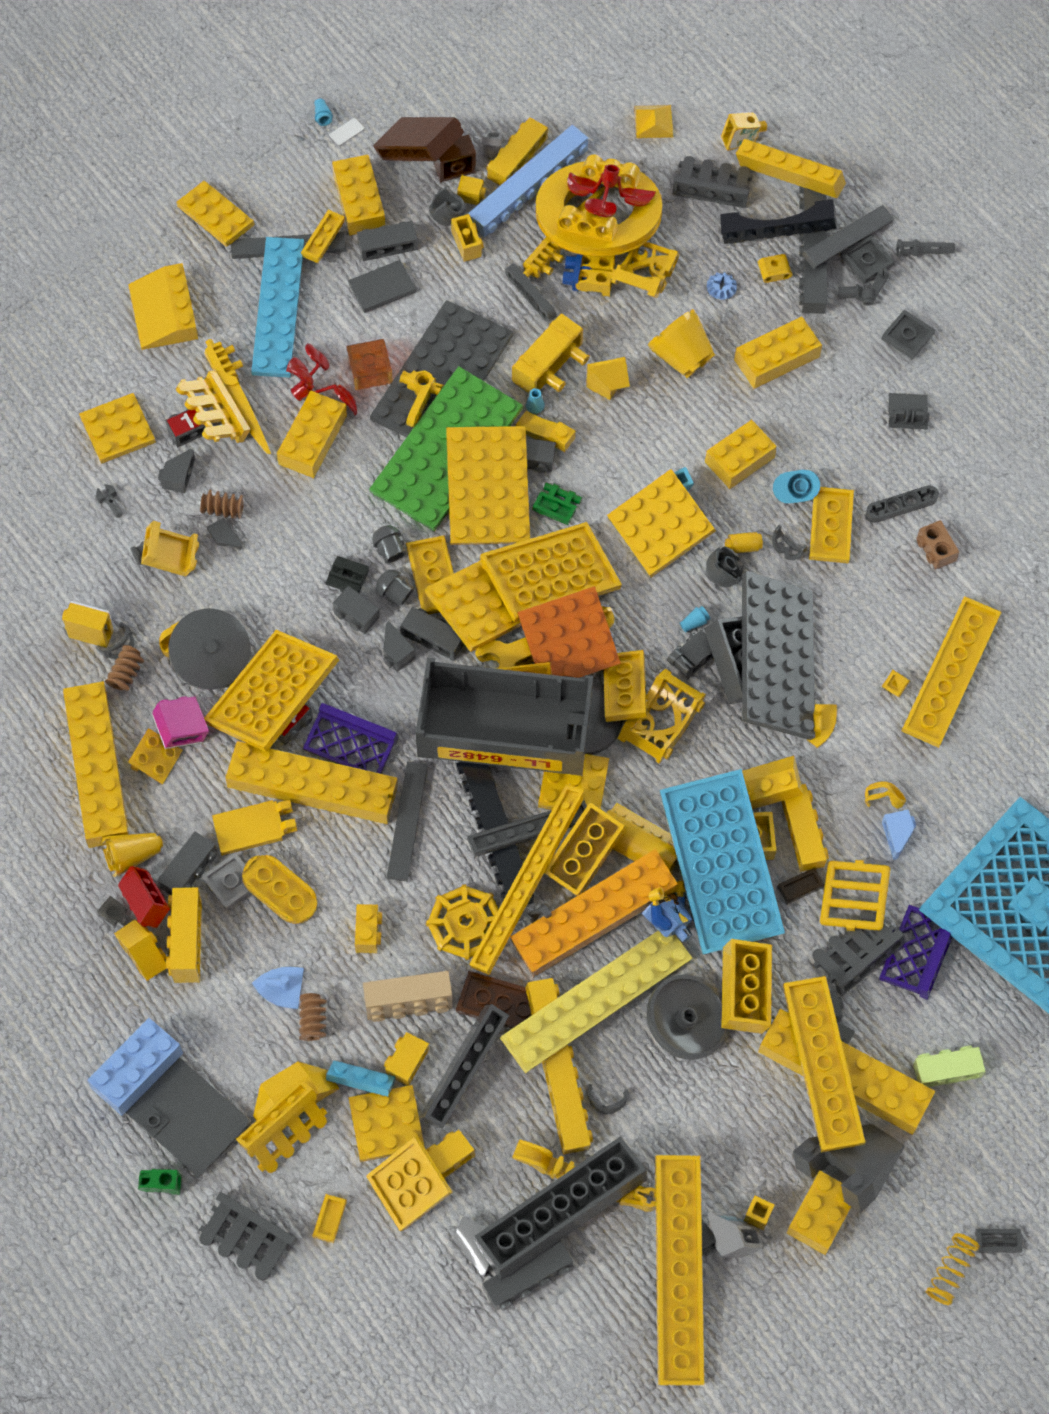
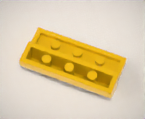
M616 803L611 810L607 811L609 815L628 827L613 848L615 851L636 861L656 849L669 871L673 870L678 860L671 833L619 803Z

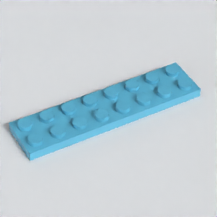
M266 237L251 370L254 376L291 378V373L286 372L289 361L293 358L303 262L301 251L304 248V239Z

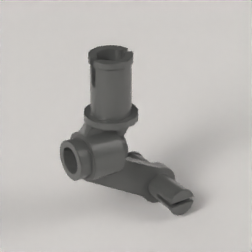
M883 267L880 268L872 287L863 288L858 284L850 287H839V299L856 298V300L859 299L863 302L865 306L873 305L883 284L888 279L887 268L884 267V270Z

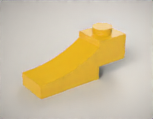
M527 410L515 424V426H525L526 435L535 440L556 442V448L564 453L575 439L576 430L560 421L556 423L538 417Z

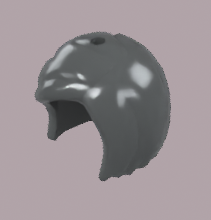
M444 187L435 195L429 207L430 216L437 223L444 226H451V219L463 216L466 211L463 199L457 194L450 192L447 187Z

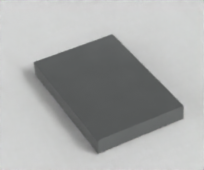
M401 260L348 280V284L364 313L416 293V288Z

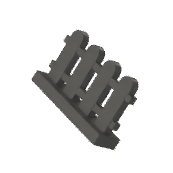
M687 156L684 158V161L679 162V167L682 169L680 175L676 174L672 195L746 208L750 190L747 187L748 180L752 181L753 174H749L750 169L748 167L742 166L738 171H732L730 164L723 163L720 168L713 167V162L708 159L704 160L702 165L695 164V159L691 156ZM693 170L700 171L698 178L692 177ZM711 173L718 175L717 182L710 180ZM730 177L737 178L735 185L728 184Z
M863 910L860 913V919L862 921L875 922L876 912ZM883 924L882 930H871L877 936L872 941L863 932L865 929L855 928V931H846L844 927L847 936L843 939L836 935L831 936L828 941L831 948L829 951L825 952L822 949L814 950L813 959L815 962L813 965L816 969L821 967L830 976L828 981L831 984L835 981L836 991L843 996L905 944L904 934L899 929L895 931L892 925L887 927ZM853 941L861 951L856 954L847 944ZM837 954L845 964L840 967L831 957Z
M219 1192L216 1200L220 1204L218 1207H212L211 1211L214 1214L206 1227L201 1225L199 1231L202 1232L199 1237L200 1243L209 1246L216 1240L220 1243L218 1253L222 1257H229L232 1252H235L239 1255L236 1261L239 1268L246 1269L253 1263L257 1266L255 1276L259 1280H266L269 1275L275 1276L277 1271L273 1270L282 1254L287 1256L289 1252L286 1250L288 1244L294 1247L298 1239L226 1194ZM232 1210L239 1213L236 1219L230 1215ZM226 1220L232 1223V1226L223 1239L218 1233ZM251 1221L257 1225L255 1230L248 1227ZM244 1232H247L251 1237L243 1250H241L236 1245ZM269 1233L276 1236L274 1241H271L267 1238ZM263 1243H265L270 1248L262 1261H259L255 1256Z

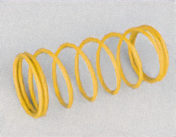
M954 1233L952 1241L955 1246H948L947 1252L950 1256H944L941 1259L945 1267L936 1268V1272L940 1277L931 1279V1283L935 1288L928 1287L926 1290L928 1296L945 1305H952V1299L955 1298L952 1294L939 1289L933 1283V1280H944L955 1288H960V1286L942 1277L938 1269H948L962 1278H965V1275L949 1268L944 1263V1258L954 1259L961 1265L970 1267V1264L954 1257L949 1252V1248H958L972 1257H975V1254L969 1250L977 1251L980 1248L974 1239L961 1233ZM957 1237H960V1238H963V1239L969 1241V1242L972 1243L974 1246H971V1245H968V1244L964 1243L963 1241H961V1240L958 1239ZM955 1241H956L959 1245H961V1246H963V1247H965V1248L959 1247V1246L955 1243ZM931 1292H934V1293H937V1294L941 1295L942 1297H944V1298L947 1299L948 1301L943 1300V1299L937 1297L936 1295H934V1294L931 1293Z

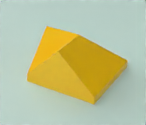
M671 105L634 106L636 138H673Z
M625 357L587 364L586 387L611 400L618 389L630 387Z

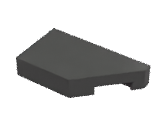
M225 518L207 526V531L217 545L236 547L239 550L243 549L241 542Z

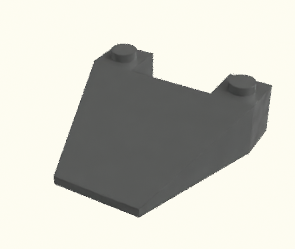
M872 1123L862 1125L866 1143L861 1146L821 1152L818 1136L806 1139L793 1151L796 1169L811 1179L830 1163L850 1176L841 1184L844 1202L860 1213L877 1198L904 1149V1144Z

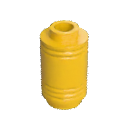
M757 532L729 534L728 538L725 539V547L732 549L736 554L758 552L759 549L763 548L762 535Z

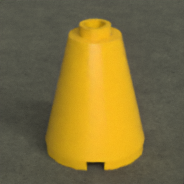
M155 833L112 835L102 838V844L106 843L107 847L103 849L105 860L110 872L115 871L114 877L126 873L130 866L136 867L159 854L161 848H163L161 837Z

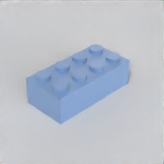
M148 1018L87 1081L90 1088L123 1116L183 1054V1051L177 1041L153 1020Z

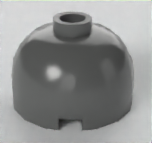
M719 547L712 552L706 562V572L709 580L720 587H731L742 580V573L746 571L745 566H741L739 563L741 559L739 555L728 547L721 549Z

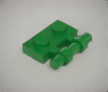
M546 482L543 490L549 493L541 491L532 510L569 525L577 510V506L571 503L574 502L580 505L582 497L576 495L574 491L570 490L568 492L561 489L555 483L552 485ZM556 495L565 498V500L557 498Z

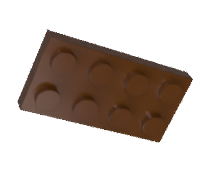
M468 971L456 1007L457 1013L478 1018L484 1006L492 1004L509 1015L504 1027L511 1029L531 1016L526 987Z

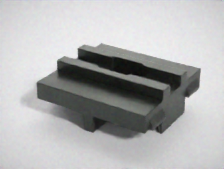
M337 556L325 583L328 586L340 589V592H343L349 586L360 593L368 575L369 566ZM349 573L352 577H346L344 574Z

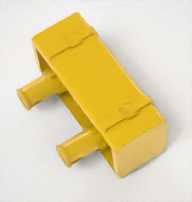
M561 313L512 366V382L529 394L532 389L541 390L546 383L557 392H560L566 382L558 378L555 373L570 357L582 366L590 358V355L579 349L583 344V328Z

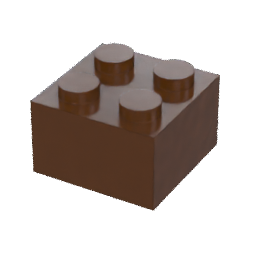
M469 134L461 135L436 162L433 161L440 183L459 178L462 175L467 176L476 173V151Z

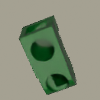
M141 1170L139 1173L138 1190L180 1195L182 1175L178 1170Z

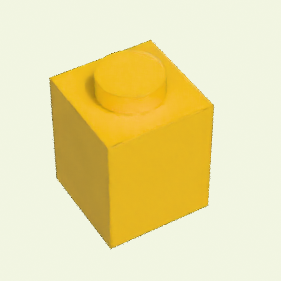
M462 175L457 195L463 199L464 203L480 204L481 199H484L486 195L484 180Z
M754 1195L744 1221L764 1231L775 1204Z

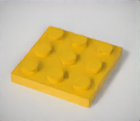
M134 393L79 413L101 464L156 443Z
M585 754L583 776L544 772L538 808L552 810L567 784L585 791L586 796L583 800H585L587 806L591 802L601 809L609 758Z
M413 1085L393 1088L388 1097L375 1093L348 1097L360 1162L390 1157L414 1137H418L424 1146Z
M418 1137L411 1139L366 1175L399 1231L407 1229L453 1193Z

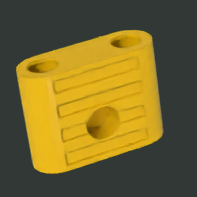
M786 254L764 257L758 260V266L764 283L792 277V271Z

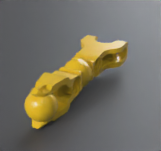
M602 606L610 629L615 621L614 613L611 607ZM526 637L509 644L493 640L475 651L479 661H497L500 664L498 668L527 665L533 662Z

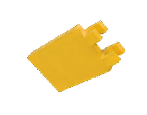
M271 800L212 815L221 855L224 856L283 841L282 836L298 831L295 818L281 822L280 816L293 813L290 800L279 803Z

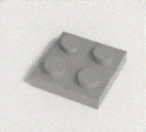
M236 852L201 876L204 883L225 910H228L251 894L242 880L245 864Z

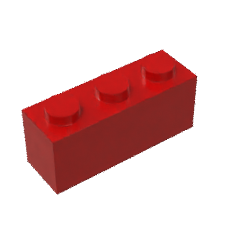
M130 866L118 884L122 896L127 900L129 908L135 914L140 925L157 928L170 908L148 870Z

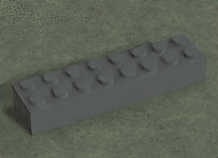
M620 1136L474 1236L476 1246L500 1279L503 1280L647 1181V1169Z

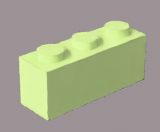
M964 1046L959 1051L953 1052L950 1049L942 1050L937 1055H930V1053L917 1056L918 1058L913 1063L917 1081L927 1087L982 1078L985 1073L979 1047L972 1048V1046Z

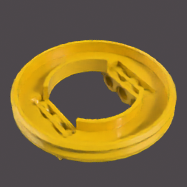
M595 154L589 155L586 161L568 165L550 175L541 185L536 196V219L544 235L557 246L585 256L606 257L634 250L646 243L655 234L662 218L661 194L654 182L642 173L636 164L630 162L622 164L613 158L604 161ZM612 164L620 169L619 176L621 177L622 188H636L656 191V193L645 206L631 205L633 208L631 215L622 223L617 224L614 216L600 217L589 213L587 210L579 211L578 208L572 205L566 206L568 201L576 195L567 186L570 172L598 182L602 172H604V167Z

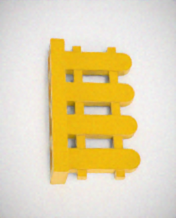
M216 370L209 371L205 379L203 377H198L197 380L193 381L181 379L176 387V391L181 395L188 396L184 403L187 409L197 411L193 420L198 425H205L206 428L203 430L202 436L207 440H214V442H219L220 438L230 437L231 440L235 439L237 443L244 442L251 429ZM203 392L205 395L195 396L194 393ZM212 407L214 409L209 411L203 410V408ZM221 422L222 425L213 426L212 423Z
M302 1080L236 1139L251 1158L254 1156L260 1163L257 1167L261 1172L264 1170L268 1173L275 1172L278 1168V1163L276 1162L278 1157L282 1155L285 1158H290L294 1154L292 1145L297 1140L301 1143L308 1142L311 1137L308 1130L313 1126L321 1129L327 1123L325 1117L327 1111L323 1107L319 1109L315 1103L318 1099L316 1097L317 1094L313 1088ZM303 1111L309 1118L304 1124L298 1117ZM287 1126L293 1133L288 1139L282 1132ZM270 1141L277 1148L272 1153L266 1148Z

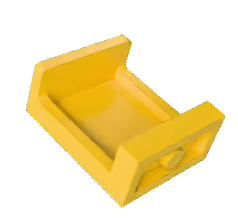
M153 520L146 528L141 564L186 577L196 568L197 560L195 559V553L199 548L198 534L193 533L188 537L160 528V522Z

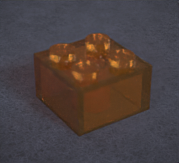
M384 339L346 346L347 359L355 390L391 384L393 382L392 369Z

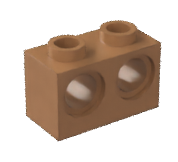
M941 520L919 529L916 538L920 548L924 549L927 561L933 565L935 570L957 561L959 550ZM937 552H942L945 555H939Z

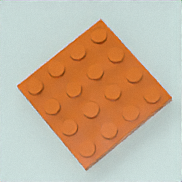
M595 586L517 612L534 664L550 662L552 675L580 678L621 664Z

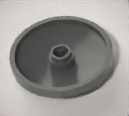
M206 608L189 613L177 623L170 636L168 652L174 671L184 682L198 689L217 690L232 684L247 666L250 659L251 646L249 636L239 620L225 611Z
M593 680L592 704L585 754L588 755L598 754L610 747L619 736L623 720L606 722L604 684ZM574 725L569 726L568 739H572ZM577 726L575 740L581 739L582 726Z
M685 974L672 976L659 984L649 998L647 1004L649 1029L657 1043L671 1055L686 1060L702 1059L715 1052L725 1041L729 1029L721 1028L722 996L714 986L704 979Z

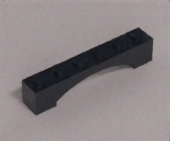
M834 200L814 201L815 205L799 214L775 220L750 219L741 216L739 212L720 214L721 234L724 244L837 229Z

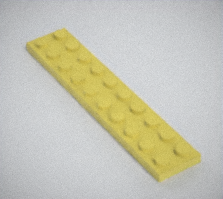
M656 931L502 1035L500 1039L526 1074L693 958L676 935L664 937L659 931Z

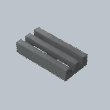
M1021 1229L975 1230L976 1242L980 1246L977 1253L1022 1252ZM981 1235H1016V1239H982ZM982 1244H1017V1247H982Z

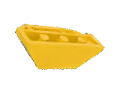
M297 1061L260 1084L253 1117L257 1121L301 1080L313 1088L317 1094L316 1097L318 1099L315 1103L339 1090V1087L336 1083L326 1080L328 1070Z

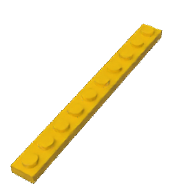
M565 785L469 963L471 968L490 975L585 798L586 793L584 790Z

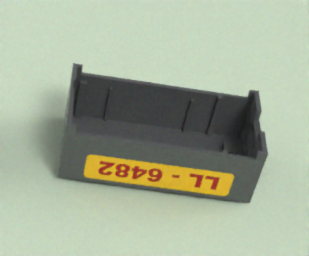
M427 657L416 726L417 757L583 776L592 704L593 676L585 675V679L441 663L436 662V658ZM570 725H574L572 739H568ZM577 726H582L580 740H575Z

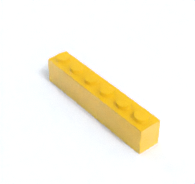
M744 139L736 152L741 167L745 166L750 170L834 198H838L846 185L841 170L754 141Z

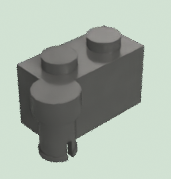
M702 630L697 634H691L687 638L686 643L682 647H676L667 658V661L672 666H675L687 679L692 677L713 658L706 634Z

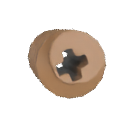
M209 489L207 495L205 493L202 495L200 512L204 514L207 511L209 515H213L215 512L216 516H221L223 513L225 518H228L231 514L232 519H236L238 516L240 520L244 506L243 495H240L239 499L236 500L235 494H232L229 499L227 492L224 493L223 497H220V491H217L215 496H213L212 490Z
M124 645L122 651L118 654L119 658L115 660V665L111 667L112 672L108 673V679L105 680V683L114 689L129 691L130 687L126 683L133 684L130 676H137L133 669L140 670L141 667L137 663H144V659L140 657L141 653L132 646Z
M316 993L302 994L300 996V1001L302 1002L299 1004L301 1009L299 1012L301 1017L299 1020V1025L301 1026L299 1028V1033L301 1034L299 1040L315 1041L326 1037V1033L320 1032V1030L326 1029V1025L320 1023L326 1020V1016L320 1014L327 1012L326 1008L321 1007L327 1001L321 999L320 995Z

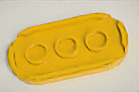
M257 855L249 859L245 864L242 872V880L245 887L286 922L300 924L308 921L313 916L317 908V897L314 890L278 859L271 855Z

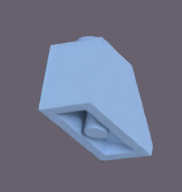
M909 810L885 814L882 820L893 860L899 858L912 836L914 828H916L915 819L913 816H910Z

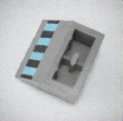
M712 1212L707 1214L709 1228L714 1233L717 1241L716 1248L722 1257L742 1258L764 1248L756 1226L731 1214Z

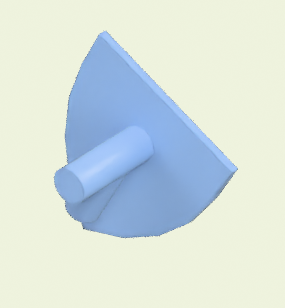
M281 967L262 974L252 984L257 992L267 1001L277 1006L298 1009L304 968Z

